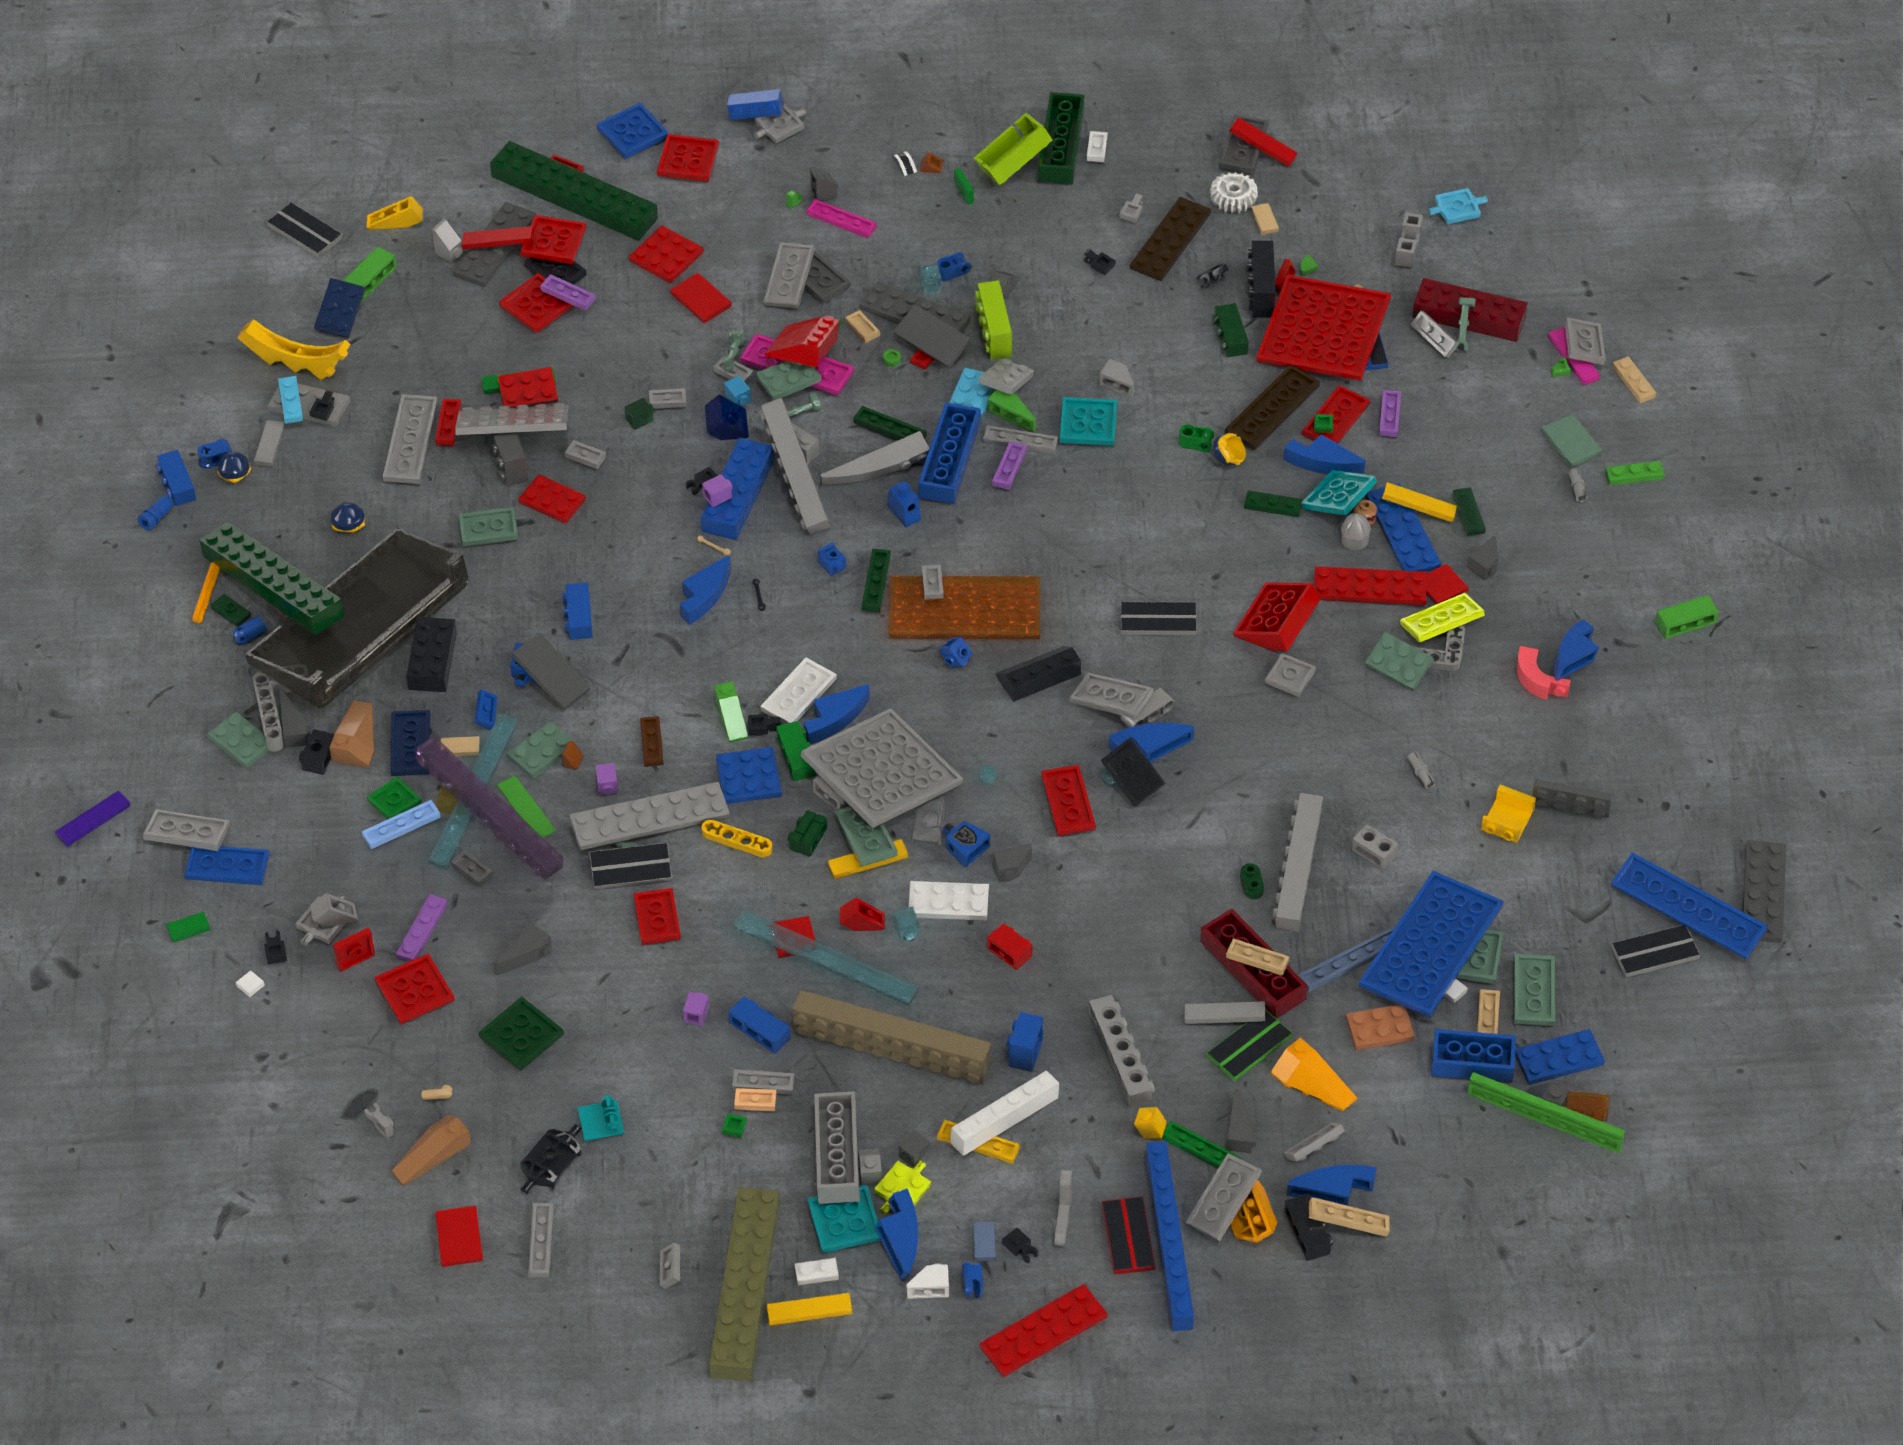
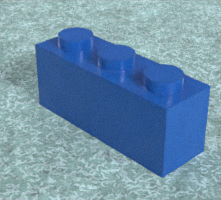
M781 89L730 94L727 103L730 120L781 115L784 106Z
M179 450L157 455L158 463L155 464L157 472L162 474V484L168 488L166 490L167 495L173 500L175 506L197 500L193 483Z
M588 583L566 584V592H562L563 604L567 603V607H564V618H568V621H565L566 633H570V640L593 638Z
M744 996L728 1011L729 1023L774 1054L791 1039L789 1025L785 1021H780L774 1017L770 1011H765L759 1007L754 1000H749Z

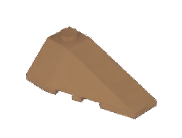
M353 701L337 728L329 747L332 762L369 768L374 755L372 703Z
M445 1116L426 1130L392 1169L393 1175L405 1186L471 1144L469 1130L458 1117Z

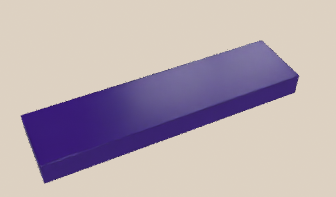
M118 790L56 830L55 834L68 847L131 806L130 802Z

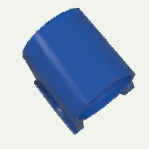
M956 252L937 261L936 276L941 281H949L955 277L967 274L972 266L964 259L962 252Z
M220 439L199 446L197 453L200 456L198 460L200 467L208 469L217 466L219 460L226 453L232 451L228 440Z

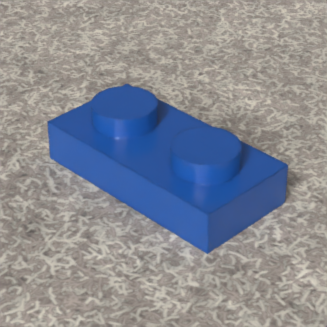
M483 689L478 692L474 723L489 730L494 727L498 696Z

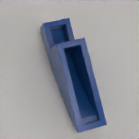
M1320 435L1309 447L1294 439L1284 447L1285 461L1309 471L1329 474L1332 470L1357 474L1365 473V459L1323 435Z
M729 555L682 581L683 594L688 599L680 603V614L689 625L707 613L722 595L731 573Z
M1584 619L1576 623L1562 640L1554 664V677L1557 681L1595 660L1599 647L1590 640L1594 627Z
M866 684L815 699L814 711L817 718L803 722L807 742L814 744L822 741L850 724L861 713L870 699L869 685Z
M1151 723L1133 726L1109 735V749L1113 751L1128 738L1133 737L1149 761L1152 762L1193 741L1194 727L1178 723Z
M1335 1165L1306 1172L1288 1182L1287 1196L1298 1197L1309 1194L1310 1198L1313 1197L1348 1206L1352 1188L1373 1192L1377 1167Z
M908 1189L892 1194L888 1203L894 1215L880 1219L875 1227L901 1282L906 1280L911 1272L918 1245L917 1216Z

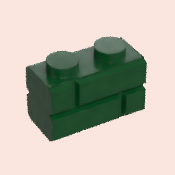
M807 810L803 816H799L796 823L797 827L795 830L790 831L788 841L792 851L801 852V854L810 857L826 832L828 822L825 816L817 815Z

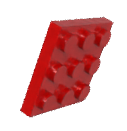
M668 134L658 165L657 176L709 182L719 148V140Z
M535 215L531 224L534 230L532 243L523 244L521 256L573 264L586 232L587 223Z
M661 225L629 256V261L672 284L704 253V247Z
M539 273L499 301L501 308L536 334L574 306L541 291V284L546 278Z
M429 953L374 977L377 986L400 1024L455 1001L452 991Z

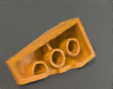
M1299 1038L1286 1048L1271 1071V1075L1284 1086L1303 1091L1302 1094L1306 1096L1312 1095L1319 1098L1322 1103L1338 1110L1344 1111L1357 1100L1354 1093L1324 1059L1302 1038Z

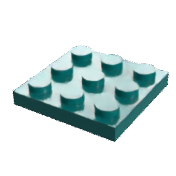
M1063 397L1059 443L1114 446L1118 400Z
M1332 470L1302 501L1301 505L1306 510L1346 516L1377 483L1376 477Z
M867 1185L859 1187L860 1201L819 1204L818 1196L807 1198L822 1254L881 1240L875 1228L878 1220Z

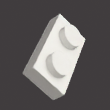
M1090 131L1087 161L1104 162L1108 132Z
M836 1258L794 1264L798 1286L839 1280Z

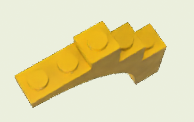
M254 319L244 326L237 337L269 365L276 361H282L295 373L301 369H308L320 380L331 377L336 371L334 367L339 359L342 361L348 355L347 349L351 345L346 340L330 346H311L297 343L275 334Z

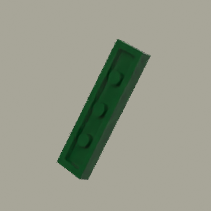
M861 406L853 418L854 423L897 440H901L919 431L924 439L927 436L926 430Z
M872 549L862 601V611L881 612L891 550Z

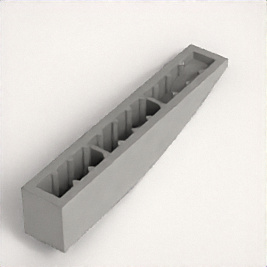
M919 431L821 474L820 482L822 485L858 482L880 477L900 469L905 470L911 464L924 462L927 459L929 447Z

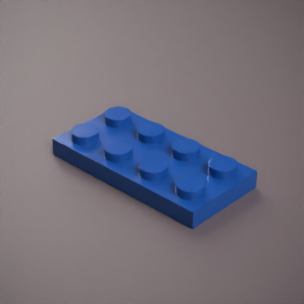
M1590 1029L1515 1049V1056L1528 1085L1603 1066L1605 1063L1604 1057Z

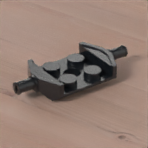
M574 1124L569 1132L557 1129L548 1130L520 1163L521 1169L527 1177L526 1183L520 1188L523 1193L528 1194L534 1185L554 1188L556 1186V1179L577 1155H582L581 1148L574 1139L578 1132L581 1131L579 1125ZM554 1152L556 1154L554 1157L551 1158L545 1156L547 1153Z

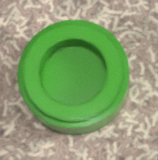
M889 349L883 353V363L886 366L895 367L900 364L901 355L899 351Z

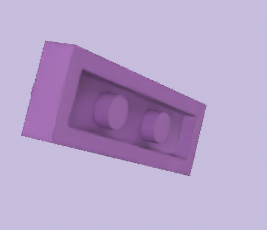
M551 274L541 284V291L585 311L596 300L595 294Z
M1383 390L1379 436L1398 437L1401 391Z
M1009 442L992 480V486L1010 490L1027 452V445Z

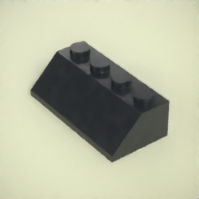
M1062 646L997 672L996 676L1012 701L1015 702L1081 675V659L1073 647Z

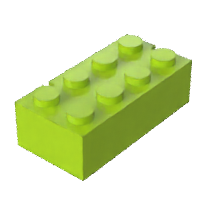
M1027 113L1015 122L1023 135L1022 138L1011 125L974 157L981 170L999 186L1052 141L1044 126Z
M998 280L978 283V291H975V299L978 303H975L976 314L980 315L978 316L979 327H983L981 335L982 340H986L984 343L985 352L989 353L990 360L1012 357V331L1000 282Z

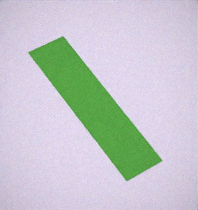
M516 776L497 784L537 840L556 832L555 828Z

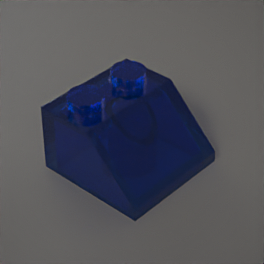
M720 394L705 405L707 433L710 436L721 441L739 439V437L746 439L749 437L745 408Z

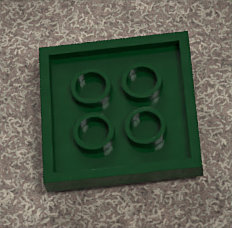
M521 996L478 1033L483 1041L521 1071L562 1037L564 1029Z

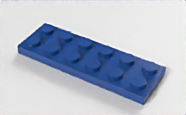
M1385 487L1369 491L1365 497L1376 505V519L1402 571L1429 572L1441 567V562L1414 509L1382 499Z

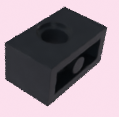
M313 729L311 736H308L306 739L304 751H301L299 755V762H301L303 771L321 775L325 774L331 761L329 747L334 737L333 733Z

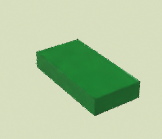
M961 168L954 169V182L968 205L974 203V190Z
M204 911L166 924L172 942L211 930Z

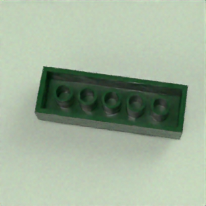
M1050 92L1044 128L1052 138V141L1040 152L1038 181L1073 184L1085 109V95Z

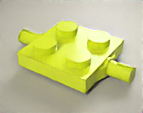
M919 1160L914 1168H910L897 1161L874 1189V1193L885 1201V1204L879 1209L881 1214L887 1215L891 1209L888 1201L892 1194L904 1189H908L914 1206L931 1186V1181L920 1174L926 1167L924 1162L922 1163Z

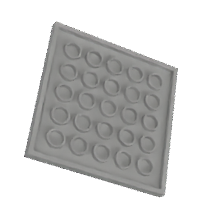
M891 708L801 751V757L872 828L963 783V778Z

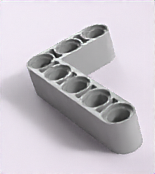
M299 664L261 671L253 676L266 746L269 751L277 752L284 746L274 695L279 694V691L287 693L306 689L310 682L308 669L304 665Z

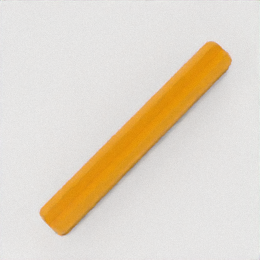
M214 562L210 564L192 616L194 623H202L220 568Z

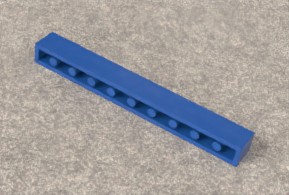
M1167 1141L1146 1143V1162L1172 1331L1192 1330L1194 1327V1312Z

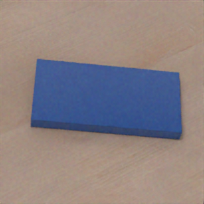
M220 846L218 851L191 847L185 879L263 885L270 853L269 850Z

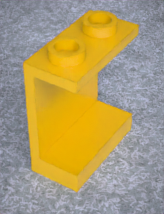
M1499 785L1496 800L1487 816L1484 815L1482 818L1481 830L1502 837L1507 841L1517 843L1535 810L1536 797Z

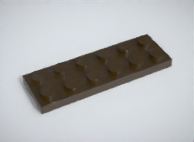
M1179 197L1130 263V269L1162 281L1210 216L1211 208Z
M1290 365L1225 428V434H1236L1237 437H1241V442L1244 445L1255 450L1320 386V381Z

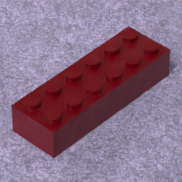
M1423 278L1414 301L1412 318H1416L1420 311H1424L1438 324L1460 328L1458 320L1461 319L1462 306L1458 304L1459 298L1476 299L1475 307H1469V326H1467V331L1514 342L1518 341L1526 319L1528 302Z
M1232 908L1201 927L1200 942L1258 1002L1265 1001V1009L1276 1019L1307 999V984L1288 965L1282 976L1226 958V953L1233 939L1273 951Z

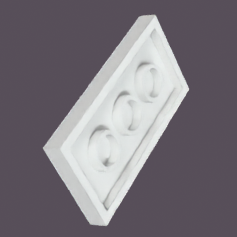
M805 658L761 705V711L771 717H781V723L783 724L799 721L814 704V700L820 698L837 679V674Z
M910 881L908 917L987 920L989 884Z

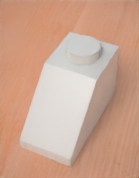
M927 1265L907 1284V1299L949 1297L948 1265Z

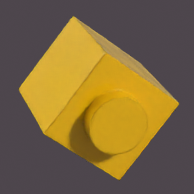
M1158 1107L1139 1108L1134 1125L1144 1139L1162 1138L1167 1121Z

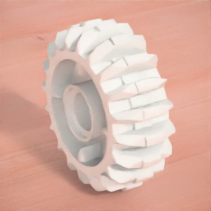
M1236 171L1234 174L1228 172L1227 175L1221 174L1220 177H1216L1215 181H1213L1210 188V198L1214 206H1218L1219 210L1224 209L1225 212L1231 211L1233 213L1237 211L1240 213L1241 210L1246 212L1247 208H1251L1255 204L1258 191L1254 179H1250L1249 175L1237 174Z

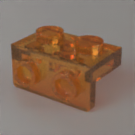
M1569 1091L1568 1109L1599 1121L1607 1120L1609 1095Z

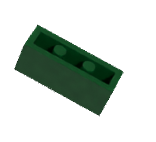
M1236 303L1215 306L1212 321L1214 325H1217L1216 333L1217 337L1221 338L1222 351H1225L1227 358L1247 355L1249 341Z

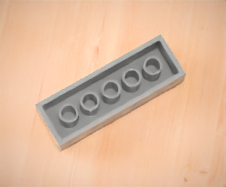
M855 1091L814 1094L819 1204L860 1201Z

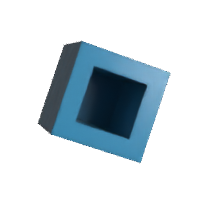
M740 376L724 382L725 396L735 409L751 402V389Z

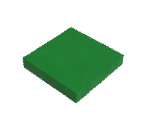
M398 776L367 796V801L387 820L422 803L421 798Z

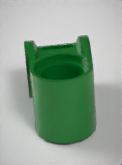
M1185 424L1180 427L1178 444L1185 449L1208 452L1212 449L1211 441L1215 436V432L1211 428Z

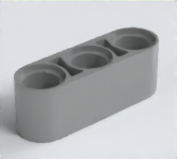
M1162 688L1154 691L1136 718L1121 715V721L1129 728L1151 724L1172 710L1175 700Z

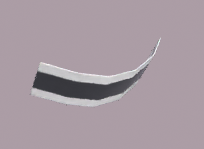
M907 151L893 155L897 158L904 176L917 172L915 164Z

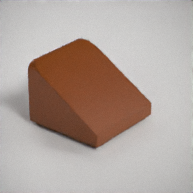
M928 152L922 158L920 171L940 174L943 159Z
M570 741L562 753L564 767L577 770L584 756L575 743Z

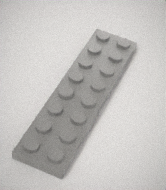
M719 782L569 814V820L579 849L584 850L703 824L707 820L716 821L729 818L730 812Z

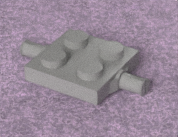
M784 104L781 115L756 118V124L761 129L754 132V137L758 139L767 135L777 144L802 131L804 123L799 117L806 114L805 108L802 107L797 111H792Z
M340 893L338 898L346 900V896ZM310 907L295 923L297 929L306 933L300 940L305 946L313 938L329 945L345 925L325 926L314 922Z

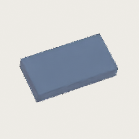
M973 1222L975 1261H995L994 1222Z

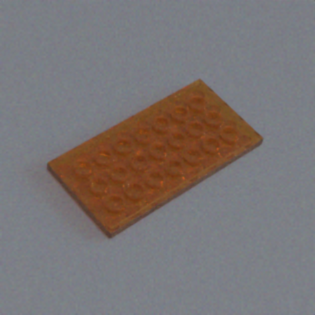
M890 576L889 639H950L959 636L962 639H1040V576H942L943 599L928 600L924 598L923 576Z

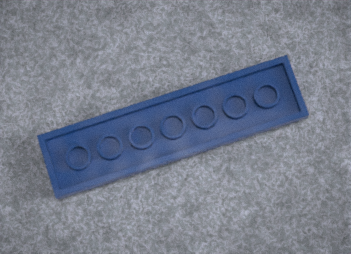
M1633 852L1611 882L1612 887L1674 921L1687 926V928L1746 960L1768 929L1766 924Z

